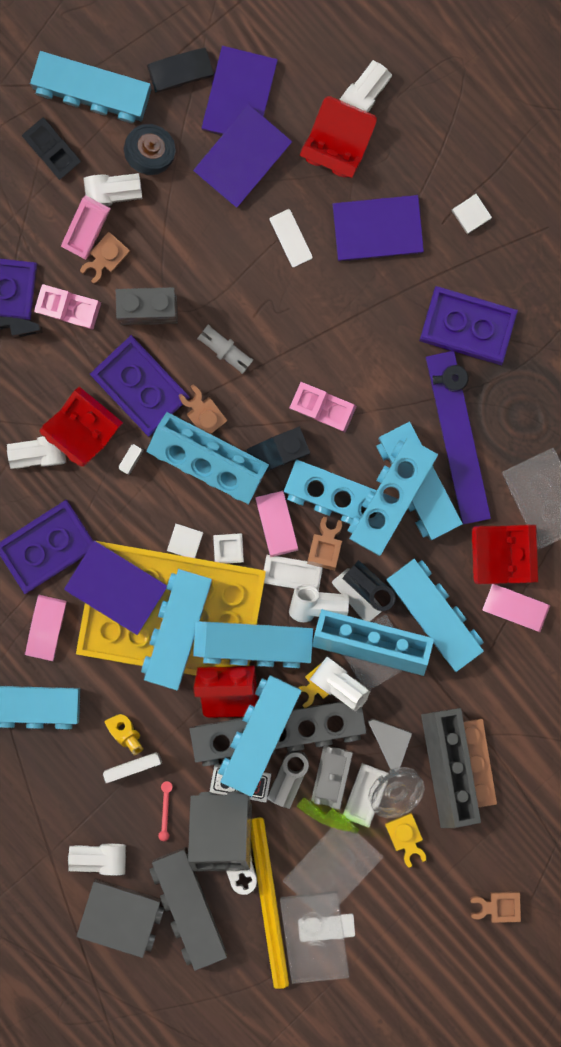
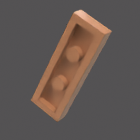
M483 719L464 721L478 807L496 805L497 801Z

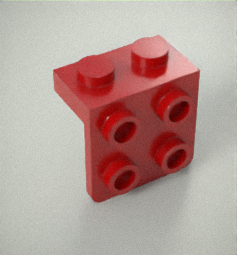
M327 96L322 102L310 136L303 145L299 156L306 158V161L312 165H322L332 169V172L340 177L353 178L366 151L377 123V117L334 97Z
M79 386L73 391L61 410L49 419L39 431L50 444L55 445L67 455L70 461L84 467L107 446L123 422Z
M536 525L473 527V578L476 584L538 582Z
M255 666L197 667L194 694L195 697H201L202 712L205 717H244L249 705L255 707L259 696L255 694L258 688Z

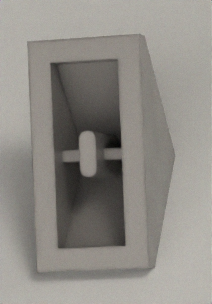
M373 718L368 720L393 775L398 773L412 733Z

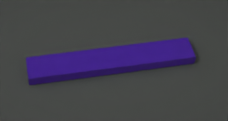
M450 351L425 357L462 525L491 519L463 390L452 392L447 390L443 384L433 385V375H442L448 366L457 365L455 353ZM453 375L452 380L458 381V377Z

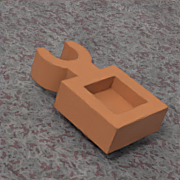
M108 232L90 252L95 260L85 263L81 267L80 272L84 275L87 270L95 269L96 276L91 280L95 285L102 279V271L106 268L112 273L130 254V250Z
M191 385L190 387L195 393L194 398L187 400L180 394L178 395L179 399L185 406L192 407V410L186 415L197 428L211 434L226 423L227 419L210 397L202 402L201 391L197 386Z
M323 517L320 523L322 536L314 534L307 564L335 571L342 541L334 539V537L339 535L342 521L338 520L336 528L330 530L326 527L327 517Z
M490 892V901H485L480 896L470 898L471 903H480L482 905L480 912L471 913V918L482 919L487 914H491L492 923L521 922L520 892Z

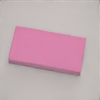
M85 195L61 247L86 260L111 209Z

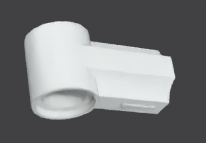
M373 60L355 84L352 83L340 100L369 112L375 103V98L389 82L392 74L383 65Z
M139 173L109 177V175H93L84 178L85 195L105 206H110L113 202L142 199Z
M44 436L38 437L37 440L7 444L10 469L41 465V467L67 463L66 455L55 445L50 444Z
M300 584L294 589L289 614L298 622H309L314 616L319 617L321 609L347 616L349 595L319 592L312 585Z
M329 657L325 658L310 678L313 683L329 695L333 694L354 711H357L364 705L370 694V691L365 686L351 678L345 669Z
M126 845L69 846V871L99 872L102 875L125 874Z

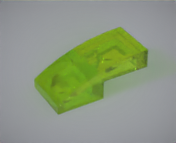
M303 798L297 805L300 810L311 818L334 829L357 834L360 830L337 809L332 808L325 814L311 800Z

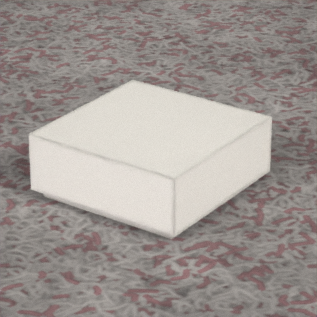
M477 194L452 209L453 214L467 234L492 218Z
M134 444L131 445L120 463L119 469L130 475L143 450Z
M175 524L167 551L195 558L203 532Z
M242 534L213 535L215 562H244Z

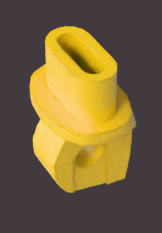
M119 714L104 721L115 740L123 747H128L133 755L143 751V747L138 741L140 734L137 730H134L133 723L128 717ZM124 724L125 728L123 730H119V726Z

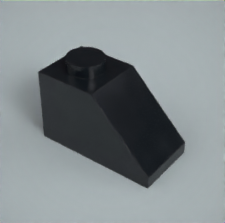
M300 426L247 449L248 454L269 464L266 472L310 455Z

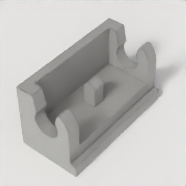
M323 746L311 801L319 805L324 804L340 809L352 751L333 746Z

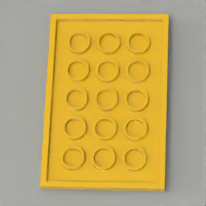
M96 541L168 585L171 573L177 574L178 569L212 579L200 621L257 625L266 571ZM165 590L138 635L85 603L76 654L143 666L145 657L152 656L154 646L149 645L154 628L160 630L163 618L158 617L162 602L169 601L171 591ZM193 641L184 673L196 675L197 667L249 666L250 660H248L247 665L230 664V659L221 658V664L203 663L204 657L193 656Z

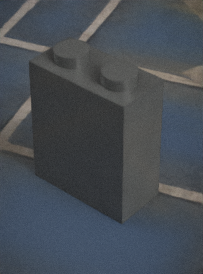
M175 288L116 289V318L120 325L178 324Z
M231 791L227 795L202 792L197 796H191L188 863L192 871L250 870L252 803L248 795L240 791Z
M96 878L93 882L76 937L143 958L145 951L151 952L156 935L151 934L153 924H160L164 908L159 906L161 899Z

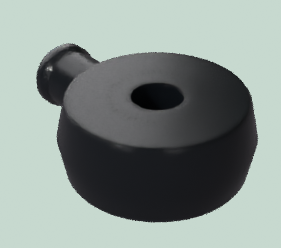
M450 365L443 371L442 375H433L432 379L433 385L443 384L447 390L458 392L467 386L469 376L462 366ZM456 375L458 381H453L452 376Z

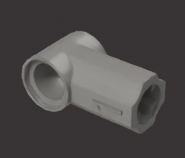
M301 750L292 751L284 756L283 763L267 797L268 800L290 809L309 767L308 757ZM292 757L301 758L304 762L303 768L299 771H292L287 764L289 759Z

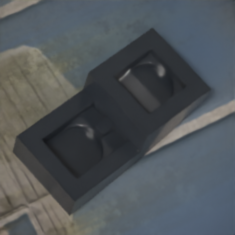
M206 47L167 57L147 65L155 93L178 88L185 83L211 78L214 75Z
M44 117L21 135L59 180L81 162Z
M0 317V330L10 328L14 338L43 333L42 327L37 323L20 318Z

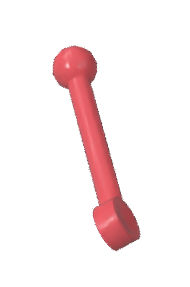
M165 781L161 785L164 796L162 829L158 838L163 842L167 841L170 837L167 832L169 792L173 786L169 781Z

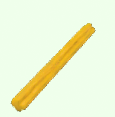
M258 817L252 818L251 842L273 985L275 989H282L289 986L265 824L264 819Z

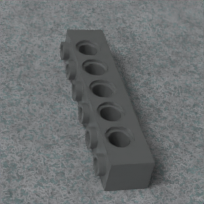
M339 701L293 709L285 725L287 735L283 740L277 742L275 749L287 747V752L303 750L304 744L315 742L316 747L332 745V739L344 738V742L361 740L360 734H366L362 707L354 711L345 703ZM333 715H338L343 719V727L338 731H331L327 727V720ZM243 718L190 727L195 763L202 762V766L219 764V758L230 757L231 759L235 750L230 747L237 731L243 733L247 722L242 721ZM304 720H310L315 725V731L310 736H304L298 730L299 724ZM216 736H227L230 740V746L226 750L216 749L213 744Z

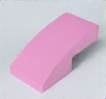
M42 284L34 312L93 330L101 302Z
M300 382L290 409L346 432L357 406Z
M279 491L256 497V504L270 557L298 551L284 492Z
M492 584L483 611L541 632L550 605Z
M43 595L38 596L25 655L49 661L54 660L67 601Z

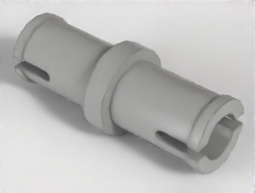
M207 325L197 338L217 353L216 357L221 360L223 358L240 371L241 374L244 373L253 361L252 358H249L233 345L234 341L231 339L229 341L212 329L210 325Z

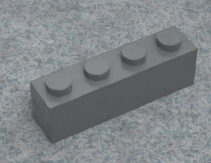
M461 708L421 714L441 828H458L481 823Z
M186 847L154 859L152 861L153 867L149 870L155 885L160 883L164 892L163 895H160L165 911L171 910L175 920L171 922L175 937H181L185 948L181 949L187 966L192 964L194 971L226 959L227 951L195 871H192L188 863Z

